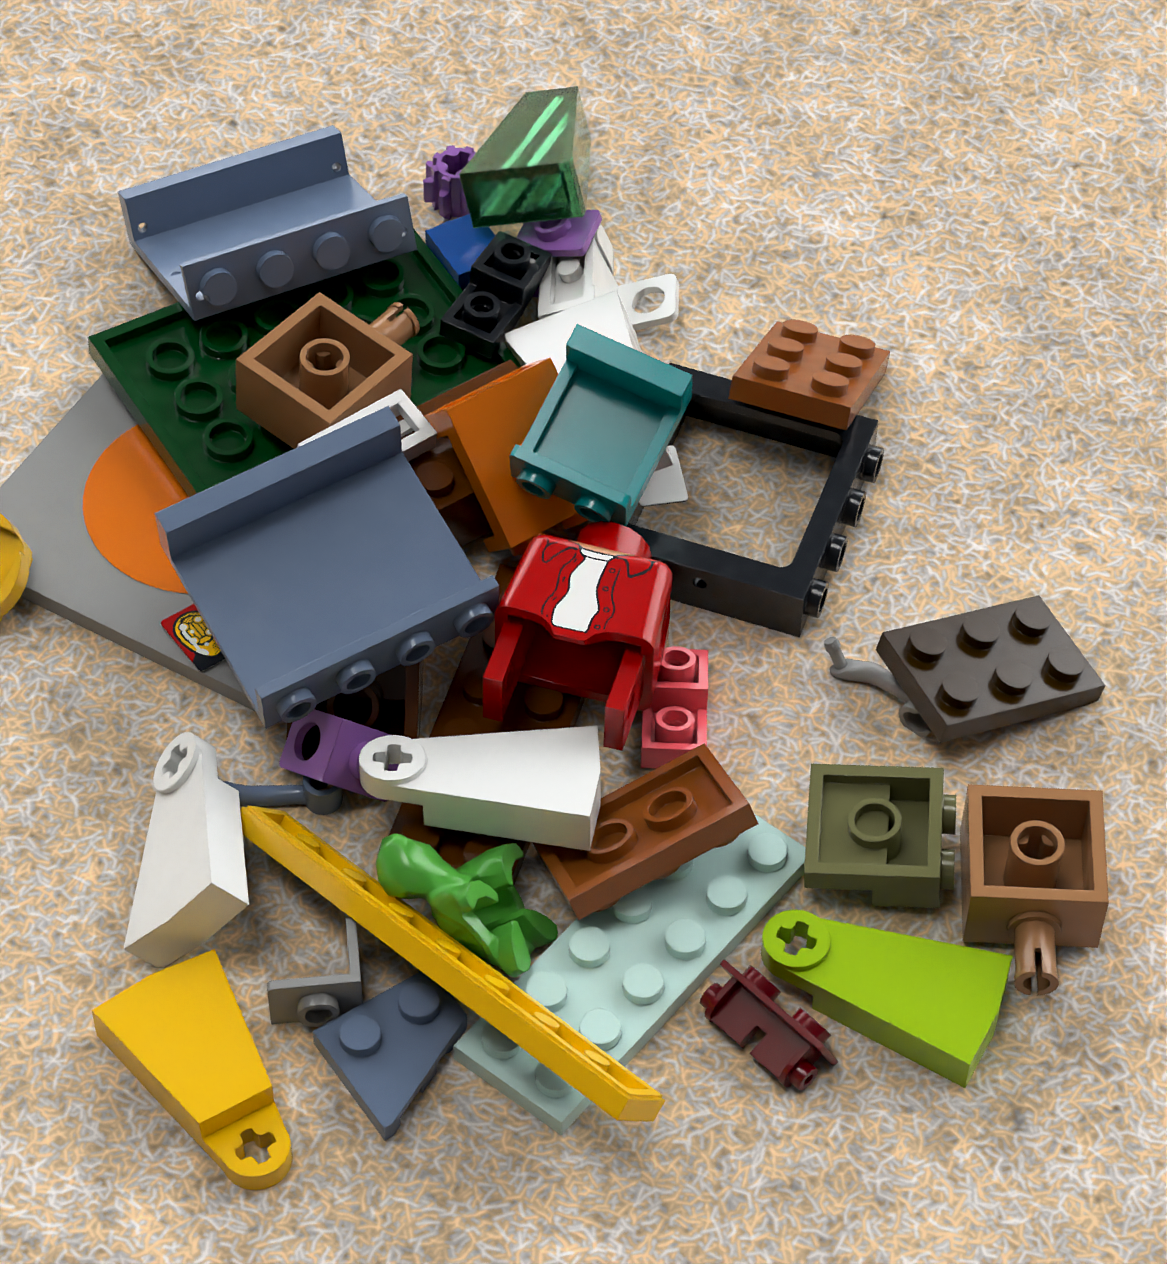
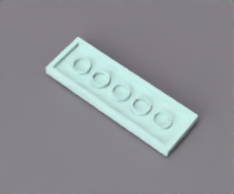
M754 814L759 824L739 834L730 844L705 852L681 865L672 875L663 879L653 880L621 897L615 905L606 910L594 912L579 921L576 919L514 984L625 1067L712 974L723 959L738 946L804 875L806 847ZM482 1017L453 1045V1055L456 1061L560 1135L592 1103L591 1100Z

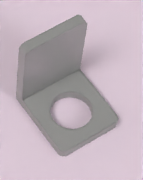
M345 918L350 973L269 981L267 983V994L271 1024L301 1022L306 1026L321 1027L363 1004L355 920Z

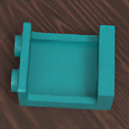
M576 324L566 343V360L522 445L515 444L509 455L511 476L517 478L516 483L522 489L534 496L550 499L553 494L575 504V511L591 522L612 521L627 526L691 400L693 375Z

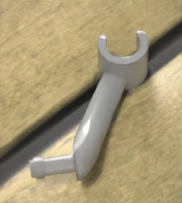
M829 637L824 641L825 650L829 653L834 663L830 667L831 675L843 680L873 684L905 702L898 713L903 726L920 737H926L932 732L891 672L871 661L845 659L840 648L841 644L836 637Z

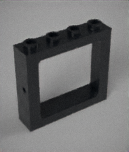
M669 363V365L693 375L691 400L667 446H673L686 416L836 458L792 563L785 567L774 566L636 526L644 508L639 503L626 526L641 535L647 542L651 551V559L663 562L670 568L673 575L670 600L800 638L808 616L819 618L824 608L829 589V582L823 581L827 570L838 572L841 567L848 542V537L842 535L846 525L857 527L866 500V492L861 491L864 481L875 483L880 472L884 448L875 446L878 420L857 415L848 429L843 430L728 399L731 379Z

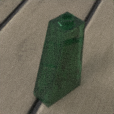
M578 86L525 92L459 173L473 228L584 216L587 209L591 136Z

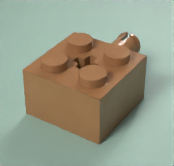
M317 293L236 359V409L295 449L298 443L399 389H402L410 399L413 354L401 347V345L419 333L420 326L415 314L409 308H406L402 314L396 317L403 310V304L394 302L382 315L368 325L322 293Z
M968 784L960 827L963 941L1014 944L1015 988L1023 994L1031 995V977H1034L1035 972H1037V996L1049 994L1056 990L1059 985L1056 969V946L1098 948L1109 904L1103 791Z

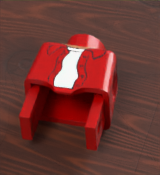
M600 521L588 524L581 529L577 541L551 535H538L529 542L495 611V647L483 676V717L502 722L517 681L605 702L603 747L623 751L636 711L646 710L651 705L669 635L670 595L673 575L667 564L651 559L650 547L641 535L631 528L618 523Z

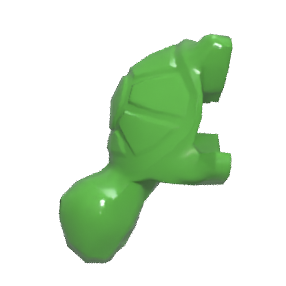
M392 834L382 839L375 865L378 881L387 895L399 899H425L430 905L432 915L439 928L487 964H492L502 969L508 976L515 978L528 971L531 963L530 954L536 947L553 942L558 935L557 925L547 916L536 910L525 909L520 895L513 886V864L516 860L523 857V852L516 843L504 844L487 850L454 869L429 844L410 839L402 834Z

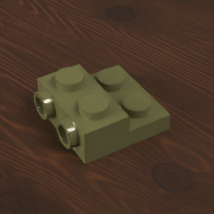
M811 763L804 888L871 890L872 906L940 908V889L954 890L955 849H942V834L955 835L957 796L943 794L944 768Z

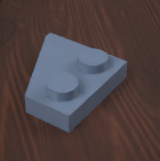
M420 971L344 1013L339 1018H335L313 1031V1041L316 1048L385 1141L397 1132L400 1127V1118L418 1092H424L437 1073V1064L442 1056L452 1051L453 1045L467 1029V1014L448 991Z

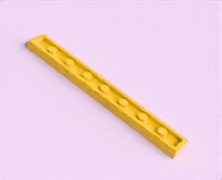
M249 805L248 807L242 806L240 811L243 836L615 1120L654 1122L665 1102L662 1094L453 937L445 933L405 901L387 895L377 880L285 811Z

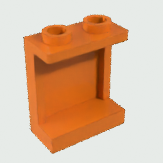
M551 357L525 364L424 415L436 430L437 438L449 437L494 533V535L483 540L488 552L510 549L513 556H518L525 552L529 542L534 537L544 535L543 531L561 522L563 528L568 529L587 521L586 518L575 511V504L553 494L550 499L534 496L522 489L516 483L517 478L511 476L509 455L515 444L522 445L558 376Z

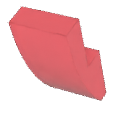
M680 646L665 648L651 705L648 709L642 710L641 768L657 769L703 743L707 746L708 650L687 649Z

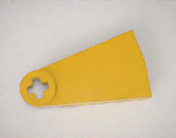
M215 949L152 973L92 1010L96 1035L214 1160L231 1182L244 1189L262 1190L278 1184L285 1178L292 1165L290 1136L275 1104L273 1087ZM254 1141L260 1148L269 1146L267 1148L269 1159L258 1164L252 1156L244 1158V1145Z

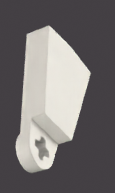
M598 726L411 739L400 735H388L370 741L362 748L359 754L360 782L364 790L376 798L423 805L424 825L586 851L591 849L600 809L601 770ZM389 764H399L397 771H387Z
M184 732L171 741L159 758L154 771L153 784L157 790L124 944V950L157 968L168 966L206 942L249 905L239 791L218 779L215 747L191 732Z

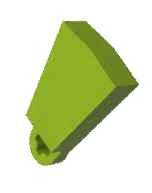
M786 910L774 915L763 929L761 958L768 971L774 976L813 995L812 1009L963 1088H966L994 1035L1013 958L1012 955L823 919L804 910ZM795 936L806 939V948H801L797 955L785 952V943L790 944Z

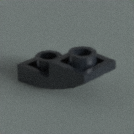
M499 231L472 264L470 283L441 318L439 335L492 359L503 342H505V333L514 329L535 294L551 263L552 253Z

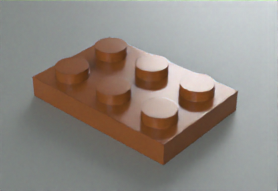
M795 319L784 322L777 321L733 375L728 399L847 430L885 375L890 351L876 348V344L872 340L863 336L843 335L839 338L818 332V328L814 324Z
M703 743L600 798V809L590 851L532 843L579 921L594 912L612 907L621 897L653 880L663 879L672 875L681 865L705 852L730 844L739 834L759 823L747 799L706 744Z

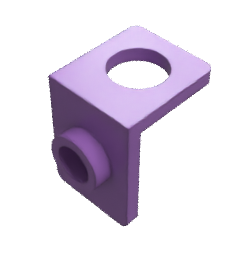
M530 210L516 238L552 253V257H580L586 253L602 221L599 210ZM539 286L533 297H539Z
M314 709L304 718L292 722L279 765L281 768L386 802L388 800L376 798L367 793L360 782L359 754L362 748L370 741L390 734ZM317 725L321 735L319 747L316 753L305 761L302 756L303 739L306 733L313 726ZM389 764L387 771H397L399 764Z

